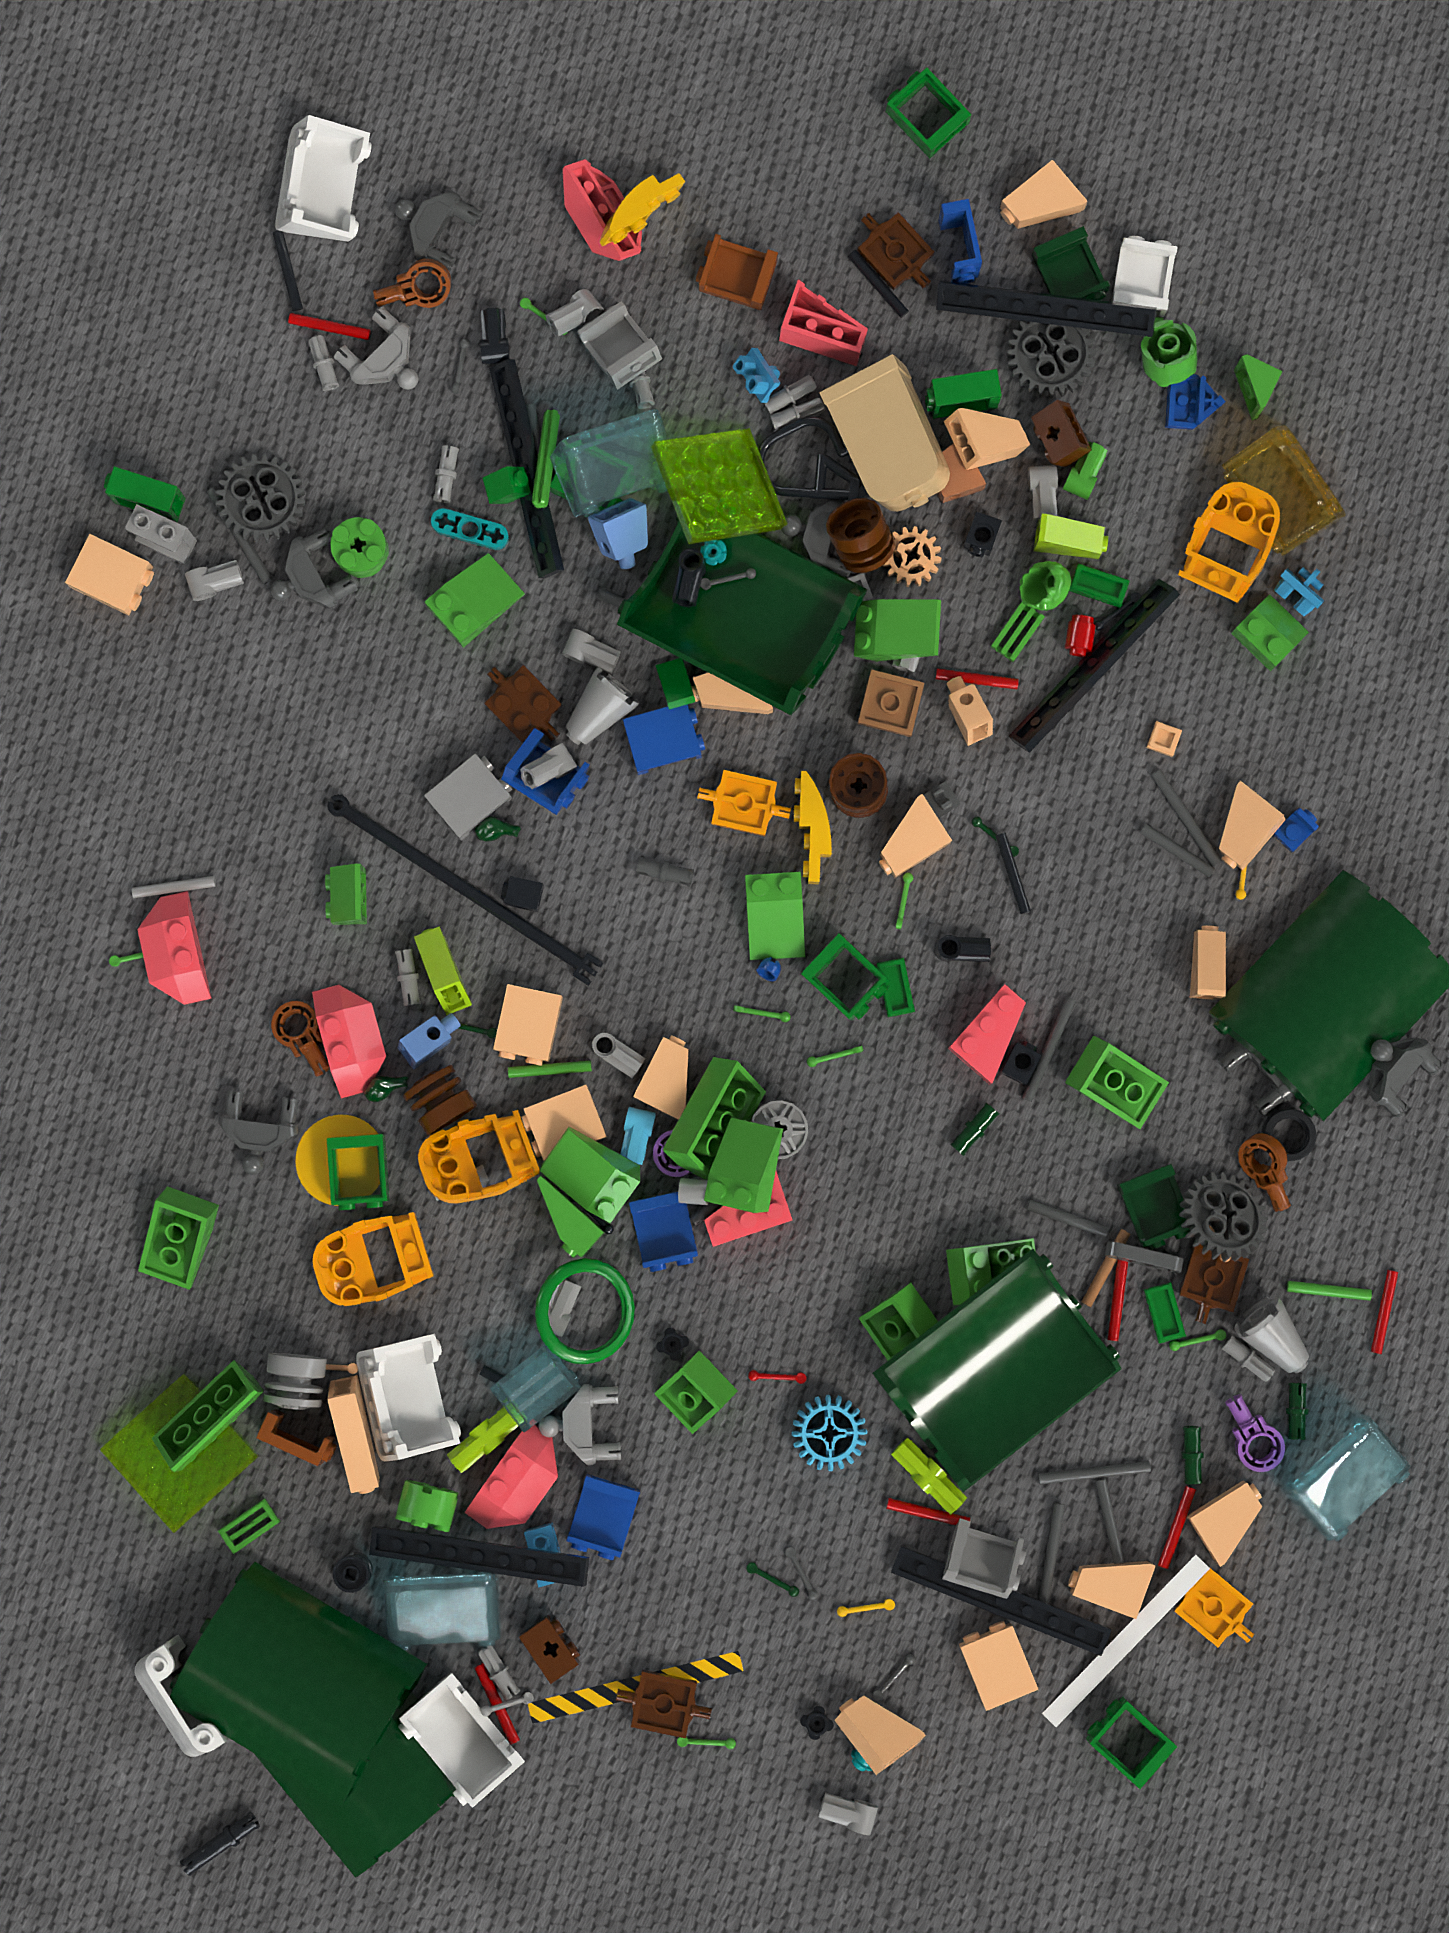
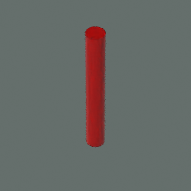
M290 313L288 323L365 340L370 338L371 330L294 313Z
M938 668L935 677L938 680L950 681L955 677L961 676L964 683L1016 690L1019 682L1017 678Z
M1117 1260L1107 1340L1118 1341L1128 1269V1262Z
M1387 1270L1371 1352L1382 1354L1398 1272Z
M1185 1486L1158 1563L1160 1567L1169 1569L1196 1492L1194 1488Z
M888 1498L886 1509L955 1526L960 1518L970 1521V1517L954 1513L950 1515L945 1511Z
M481 1663L475 1666L474 1669L491 1706L503 1703L493 1681L489 1679L490 1674L485 1665ZM506 1709L494 1711L509 1744L518 1742L520 1740Z

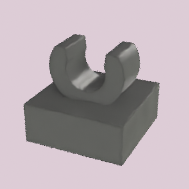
M946 781L923 795L938 819L961 804Z

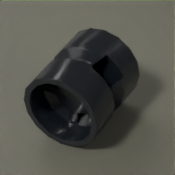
M352 1552L346 1554L336 1563L333 1569L332 1577L334 1583L344 1592L354 1593L360 1591L370 1581L373 1575V1566L369 1558L362 1553Z

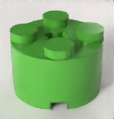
M1173 320L1156 322L1154 335L1152 337L1144 336L1141 341L1143 369L1146 375L1155 381L1158 386L1167 387L1170 384L1180 383L1196 372V336L1187 324L1173 323Z
M355 517L345 520L333 530L330 543L331 552L338 566L344 572L357 578H366L380 571L389 555V547L382 530L376 523L370 519ZM358 543L363 544L362 552L360 553L356 550Z
M405 1480L395 1519L410 1522L411 1525L422 1528L432 1526L433 1529L449 1532L459 1493L443 1487L438 1488L418 1481Z

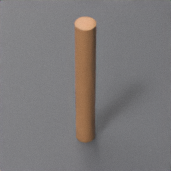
M1120 1229L1114 1242L1126 1244L1131 1234ZM1105 1257L1081 1301L1083 1304L1089 1307L1093 1305L1117 1259Z

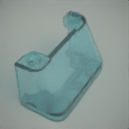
M658 409L649 410L569 436L559 442L550 456L574 517L584 515V517L591 516L600 511L599 507L604 502L649 487L651 490H657L658 493L668 491L674 487L673 484L676 481L663 419Z
M1364 1414L1352 1423L1354 1425V1432L1350 1430L1345 1432L1346 1436L1306 1473L1302 1472L1299 1475L1303 1480H1300V1478L1294 1482L1290 1480L1281 1488V1491L1328 1541L1332 1539L1339 1541L1349 1531L1347 1527L1393 1484L1402 1483L1410 1475L1408 1470L1411 1465L1377 1423L1370 1416Z
M469 1572L466 1574L428 1576L407 1575L405 1579L401 1574L386 1575L382 1579L388 1641L403 1650H410L411 1645L477 1641L478 1646L495 1645V1640L502 1637L499 1574L478 1572L475 1575V1572Z

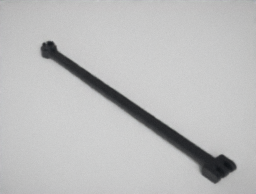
M338 794L331 797L334 802L338 800L343 802V807L340 810H335L333 803L328 801L327 807L333 816L344 817L576 969L572 976L587 986L592 981L583 976L584 972L586 971L594 977L598 973L589 967L590 963L592 962L600 968L604 964L588 952L584 958L352 807L348 799L343 795Z

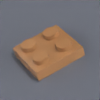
M871 670L858 724L911 737L924 682Z

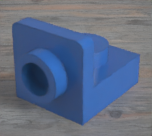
M1298 808L1273 835L1292 853L1319 826L1315 823L1317 821L1316 817L1309 810Z

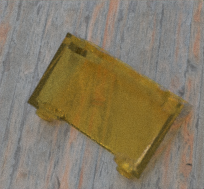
M1285 425L1274 427L1222 464L1225 470L1223 475L1228 483H1247L1268 493L1277 502L1280 510V523L1271 547L1277 554L1287 555L1346 516L1342 505L1295 435Z

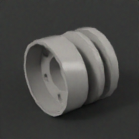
M783 1100L770 1101L761 1106L752 1117L751 1122L775 1127L774 1123L779 1122L781 1126H786L787 1130L783 1132V1137L781 1138L778 1159H787L798 1153L806 1142L808 1135L807 1120L803 1112L792 1103Z
M268 1353L266 1371L278 1375V1381L265 1382L264 1387L276 1389L277 1392L264 1393L263 1401L288 1409L305 1410L312 1407H321L322 1399L310 1397V1393H323V1388L313 1385L311 1382L312 1379L325 1377L327 1359L299 1354Z

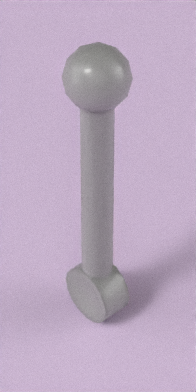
M526 1692L520 1698L491 1707L484 1705L481 1708V1714L489 1716L491 1712L516 1704H529L534 1699L533 1694Z

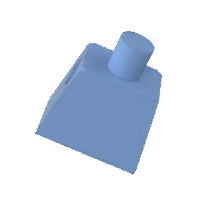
M629 498L588 516V521L600 552L604 556L618 560L621 569L634 567L636 565L634 553L645 549L648 545L646 504Z
M452 1013L440 1021L436 1016H433L400 1039L397 1049L413 1070H415L447 1046L452 1038L450 1034L461 1025ZM429 1033H434L437 1035L438 1038L436 1040H432L427 1035Z

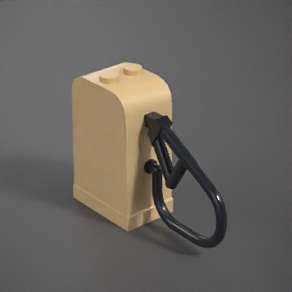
M893 354L819 392L824 404L830 411L839 433L829 421L814 416L800 418L768 435L760 444L755 457L757 475L763 486L773 494L787 497L848 501L871 497L886 509L896 512L911 506L919 507L927 503L928 497L945 488L949 481L950 472L911 382L910 373L907 367ZM816 426L826 431L839 457L850 455L859 476L830 456L818 454L814 488L782 487L775 484L769 478L765 469V456L768 449L780 439L804 427ZM827 468L850 483V488H825Z

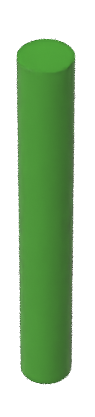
M591 1060L542 1064V1066L508 1067L509 1078L591 1072L592 1066Z
M1287 1281V1292L1368 1301L1372 1297V1290Z

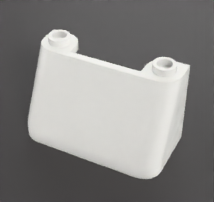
M311 115L306 116L293 126L289 136L275 221L276 230L340 241H350L356 236L359 223L350 212L358 164L364 158L367 159L371 152L370 133Z
M435 1334L360 1351L356 1355L358 1373L375 1447L379 1458L384 1462L400 1460L460 1444L459 1437L461 1431L457 1421H453L451 1417L445 1416L433 1363L438 1361L439 1355L442 1352L440 1342L436 1339Z
M177 1635L141 1658L135 1666V1676L180 1749L186 1755L196 1757L216 1749L229 1738L221 1734L215 1725L201 1722L175 1706L170 1699L172 1689L169 1686L173 1680L171 1673L181 1667L178 1659L180 1651L185 1647L184 1642Z
M451 1672L399 1717L402 1722L398 1726L408 1740L414 1736L455 1786L456 1790L453 1794L463 1806L469 1803L473 1808L525 1762L491 1720L481 1714V1708Z

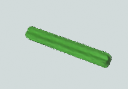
M554 409L546 410L543 417L532 503L536 508H546L549 500L560 419L558 411Z

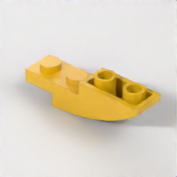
M680 173L661 183L652 175L633 188L608 220L600 239L602 247L610 242L614 244L619 243L631 231L634 233L641 231L647 225V218L662 202L671 203L680 195L679 190L685 183Z
M801 771V777L795 778V794L800 795V805H794V822H799V829H810V833H804V850H809V861H803V877H808V884H819L820 857H831L832 855L830 825L826 808L814 781L807 771Z

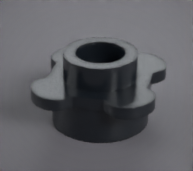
M667 1328L664 1332V1338L657 1343L656 1348L658 1352H664L670 1356L671 1360L677 1361L681 1358L683 1348L689 1345V1339L687 1336L677 1334L674 1328ZM672 1341L675 1342L674 1347L670 1346V1343Z
M822 1706L814 1707L813 1712L803 1715L800 1719L801 1725L807 1728L809 1737L812 1740H818L820 1735H823L826 1731H831L834 1727L833 1721L827 1718L825 1709ZM816 1720L820 1722L817 1726L814 1724Z

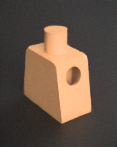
M961 676L948 681L947 686L951 692L949 695V708L967 746L993 735V718L975 685L966 686Z

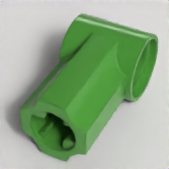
M1088 442L1092 451L1078 459L1075 468L1072 467L1063 487V490L1085 500H1088L1097 481V473L1108 451L1095 442Z

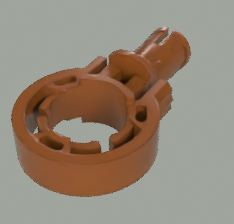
M429 258L420 259L414 262L407 272L396 275L397 284L373 290L375 300L378 299L376 301L378 307L401 300L405 301L406 307L416 304L420 307L432 308L443 303L448 297L451 289V276L448 269L441 262ZM429 266L433 267L431 273L435 274L440 282L438 292L433 294L423 293L416 285V277L422 272H428ZM443 286H445V292L439 298L434 299L441 293Z
M290 1001L281 1005L275 1011L271 1021L274 1037L283 1046L291 1049L295 1057H300L301 1054L295 1045L296 1043L314 1071L315 1076L323 1075L324 1073L318 1064L320 1063L325 1072L329 1071L330 1067L312 1036L313 1032L317 1041L320 1044L323 1043L314 1009L301 1001ZM295 1008H304L308 1010L312 1014V1017L310 1018L308 1014H306L305 1012L303 1013L302 1010ZM303 1013L308 1021L305 1031L299 1036L290 1037L285 1033L283 1027H279L283 1036H280L278 1024L284 1025L286 1019L291 1015Z
M1258 1133L1252 1135L1239 1148L1238 1159L1240 1166L1249 1177L1255 1180L1258 1188L1260 1187L1267 1191L1274 1211H1283L1291 1206L1282 1184L1288 1179L1284 1170L1287 1165L1286 1151L1277 1139L1268 1134ZM1258 1148L1264 1151L1270 1149L1271 1166L1261 1165L1255 1160L1252 1151Z

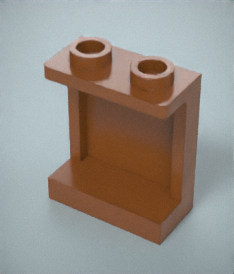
M715 234L714 240H708L704 256L708 257L705 267L700 265L696 276V282H699V291L762 310L778 261V252L768 249L767 253H763L722 240L721 235Z
M277 1409L267 1413L256 1437L257 1439L316 1466L332 1459L337 1445L333 1443L336 1438L335 1436L329 1435L325 1437L319 1448L279 1429L285 1413Z

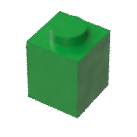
M506 466L483 477L489 504H508L531 493L524 467Z

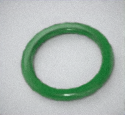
M581 1258L571 1260L559 1266L547 1277L540 1288L536 1300L535 1319L542 1341L556 1356L573 1364L596 1363L612 1356L623 1345L630 1334L635 1312L633 1294L622 1274L606 1262L598 1259ZM582 1272L596 1273L610 1281L618 1292L622 1306L621 1320L612 1338L602 1346L591 1350H576L562 1343L553 1333L548 1316L549 1302L557 1286L571 1275Z

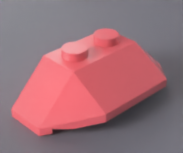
M585 159L564 166V205L591 251L617 261L639 254L641 252L642 230L637 233L633 231L627 233L628 235L617 244L610 242L603 247L600 244V239L608 220L624 200V196L616 183L603 172L592 167L591 163Z
M188 891L160 897L137 929L149 983L184 1005L212 999Z
M340 985L312 992L317 1023L329 1067L341 1099L365 1092L372 1079L377 1076L387 1057L372 1003Z
M529 1421L464 1513L486 1529L526 1523L558 1478L553 1438L543 1436L539 1431V1427Z

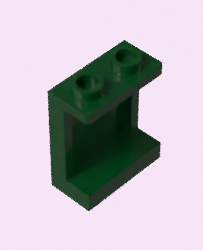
M1084 226L1034 247L1032 258L1049 294L1102 300L1107 296L1106 293L1110 288V283L1104 280L1086 241L1088 234Z
M1172 1164L1117 1184L1141 1247L1149 1246L1150 1250L1165 1245L1164 1239L1175 1236L1176 1240L1186 1237L1190 1232L1189 1228L1181 1227L1187 1219L1179 1216L1184 1210L1180 1206L1184 1199L1174 1177L1176 1173Z

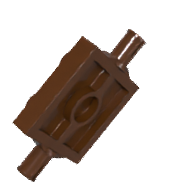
M899 212L889 221L880 225L870 213L866 214V217L864 216L861 222L865 224L871 233L868 239L857 249L863 258L893 291L905 280L912 277L922 289L926 285L928 286L931 280L921 271L924 263L934 256L935 252Z
M524 665L514 675L507 678L494 667L492 671L498 678L491 671L487 675L498 687L484 704L522 743H524L534 728L542 731L553 742L556 738L549 730L556 737L560 733L549 722L562 704Z
M1200 1244L1196 1247L1193 1246L1179 1296L1192 1299L1200 1305L1195 1321L1206 1324L1210 1308H1220L1234 1312L1249 1259L1241 1256L1237 1261H1233L1231 1258L1228 1262H1223L1220 1259V1255L1216 1259H1212V1251L1209 1250L1203 1255V1246Z
M642 1670L640 1682L635 1692L618 1689L616 1701L632 1703V1728L686 1738L688 1725L693 1716L710 1720L712 1708L696 1705V1680Z

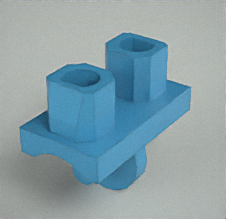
M751 348L746 356H739L733 364L735 372L742 374L746 379L745 387L748 392L755 394L761 403H767L772 391L781 384L778 380L780 376L779 370L776 366L768 365L758 348Z
M1304 567L1298 572L1306 580L1305 582L1287 568L1281 574L1282 579L1274 589L1284 599L1294 589L1298 591L1302 597L1293 607L1303 616L1311 612L1315 607L1318 609L1324 602L1309 587L1311 584L1319 591L1323 586L1316 578L1321 572L1317 568L1312 574Z

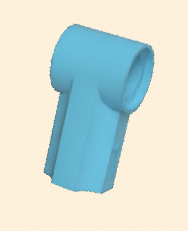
M634 1107L628 1108L624 1125L625 1135L620 1155L637 1164H643L656 1112Z

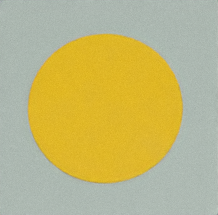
M350 1115L328 1116L314 1123L302 1136L296 1151V1170L303 1187L317 1200L331 1205L327 1138L376 1135L378 1132L366 1121ZM377 1146L337 1149L341 1198L371 1195L380 1185Z

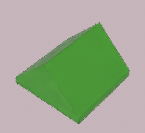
M1247 354L1240 358L1234 368V372L1252 420H1255L1265 408L1282 371Z

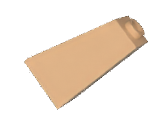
M358 1375L330 1381L327 1400L351 1493L359 1492L360 1494H366L379 1487L380 1477Z

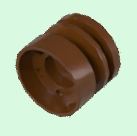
M867 498L853 499L844 502L829 515L826 523L827 533L836 548L842 565L847 570L855 573H866L878 569L893 555L895 550L894 537L890 532L889 526L886 524L880 506L875 501Z
M862 753L849 754L838 760L831 770L829 785L832 800L838 810L845 815L854 818L870 817L878 812L886 802L888 794L886 771L881 763L871 755ZM858 782H861L863 787L866 788L862 789L861 794H856V790L852 788L856 787Z
M452 1065L434 1070L416 1081L410 1090L403 1095L406 1102L417 1097L420 1099L410 1107L412 1111H417L424 1107L427 1110L418 1121L428 1136L447 1127L477 1106L468 1090H463L456 1094L453 1091L462 1081L460 1077L450 1081L446 1080L455 1072Z

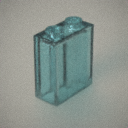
M546 1345L490 1387V1390L523 1432H526L581 1388L576 1374L572 1370L567 1369L562 1363V1359L552 1353Z

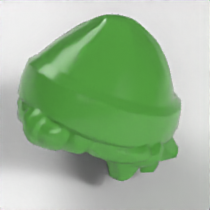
M1057 562L1035 563L1029 569V572L1023 574L1022 579H1020L1019 591L1023 604L1042 611H1048L1057 607L1068 595L1071 586L1069 571Z

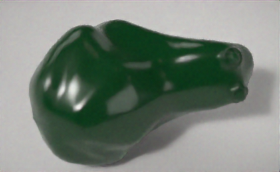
M491 816L486 817L475 826V834L478 840L485 842L495 841L503 835L518 837L521 827L518 825H512Z
M375 1077L368 1085L365 1097L371 1102H380L387 1098L394 1089L408 1087V1077Z

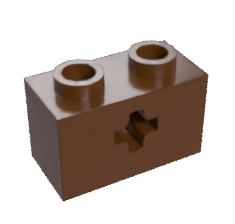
M1056 400L1031 417L1035 425L1033 427L1034 433L1043 442L1046 448L1044 452L1050 463L1067 467L1092 451L1069 403Z
M547 1615L522 1632L519 1638L549 1683L552 1684L579 1665L580 1661L577 1657L581 1654L572 1641L567 1643L562 1636L565 1630L558 1619L555 1617L552 1620ZM547 1641L551 1644H558L556 1654L552 1651L548 1653L545 1651Z

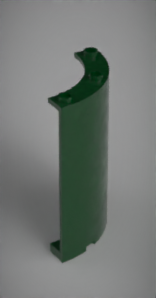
M693 501L680 509L676 518L678 524L658 562L654 561L651 564L646 580L629 599H624L620 604L617 612L620 615L617 625L775 708L792 715L805 701L806 696L803 693L808 687L814 689L829 666L845 637L840 634L841 631L845 629L849 620L853 622L868 589ZM709 538H715L717 541L722 540L726 545L727 556L722 563H717L716 565H709L705 562L706 573L702 579L708 578L713 580L746 572L749 568L756 570V576L753 579L746 577L711 585V588L708 590H704L700 586L696 606L688 608L672 602L680 566V554L688 548H695L700 551L701 547L705 545V541ZM712 549L711 553L715 554L716 550ZM691 561L686 567L694 568L699 562Z
M1344 870L1226 993L1225 997L1221 998L1209 1011V1014L1215 1021L1213 1026L1219 1033L1224 1036L1229 1034L1261 1061L1260 1066L1270 1075L1275 1074L1301 1103L1299 1108L1310 1118L1316 1116L1323 1122L1371 1071L1372 1064L1376 1061L1371 1054L1372 1044L1381 1039L1387 1040L1390 1043L1399 1041L1449 988V964L1442 955L1438 954L1435 956L1428 948L1431 942L1383 897L1380 901L1375 899L1368 893L1370 890L1369 886Z
M1034 1249L1022 1256L872 1373L928 1448L932 1450L935 1447L938 1450L934 1454L962 1492H965L1122 1369L1117 1361L1120 1358L1118 1352L1111 1344L1107 1347L1078 1311L1081 1308L1079 1302L1072 1294L1067 1296L1050 1270L1054 1267L1044 1254L1039 1256Z
M254 1562L248 1570L243 1568L235 1580L236 1585L225 1598L213 1618L208 1617L200 1629L202 1636L189 1656L181 1674L177 1673L169 1686L172 1689L170 1699L178 1708L203 1723L215 1725L221 1734L343 1806L354 1792L370 1761L367 1758L373 1747L380 1743L391 1724L390 1719L396 1709H401L418 1685L427 1663L257 1562Z
M413 1693L410 1694L401 1709L397 1708L391 1717L389 1728L380 1743L373 1747L367 1758L370 1761L354 1792L343 1806L255 1754L355 1878L378 1862L380 1856L392 1851L439 1811L441 1809L439 1806H442L451 1796L454 1797L453 1792L456 1788L414 1736L408 1740L398 1727L402 1723L399 1717L418 1701Z

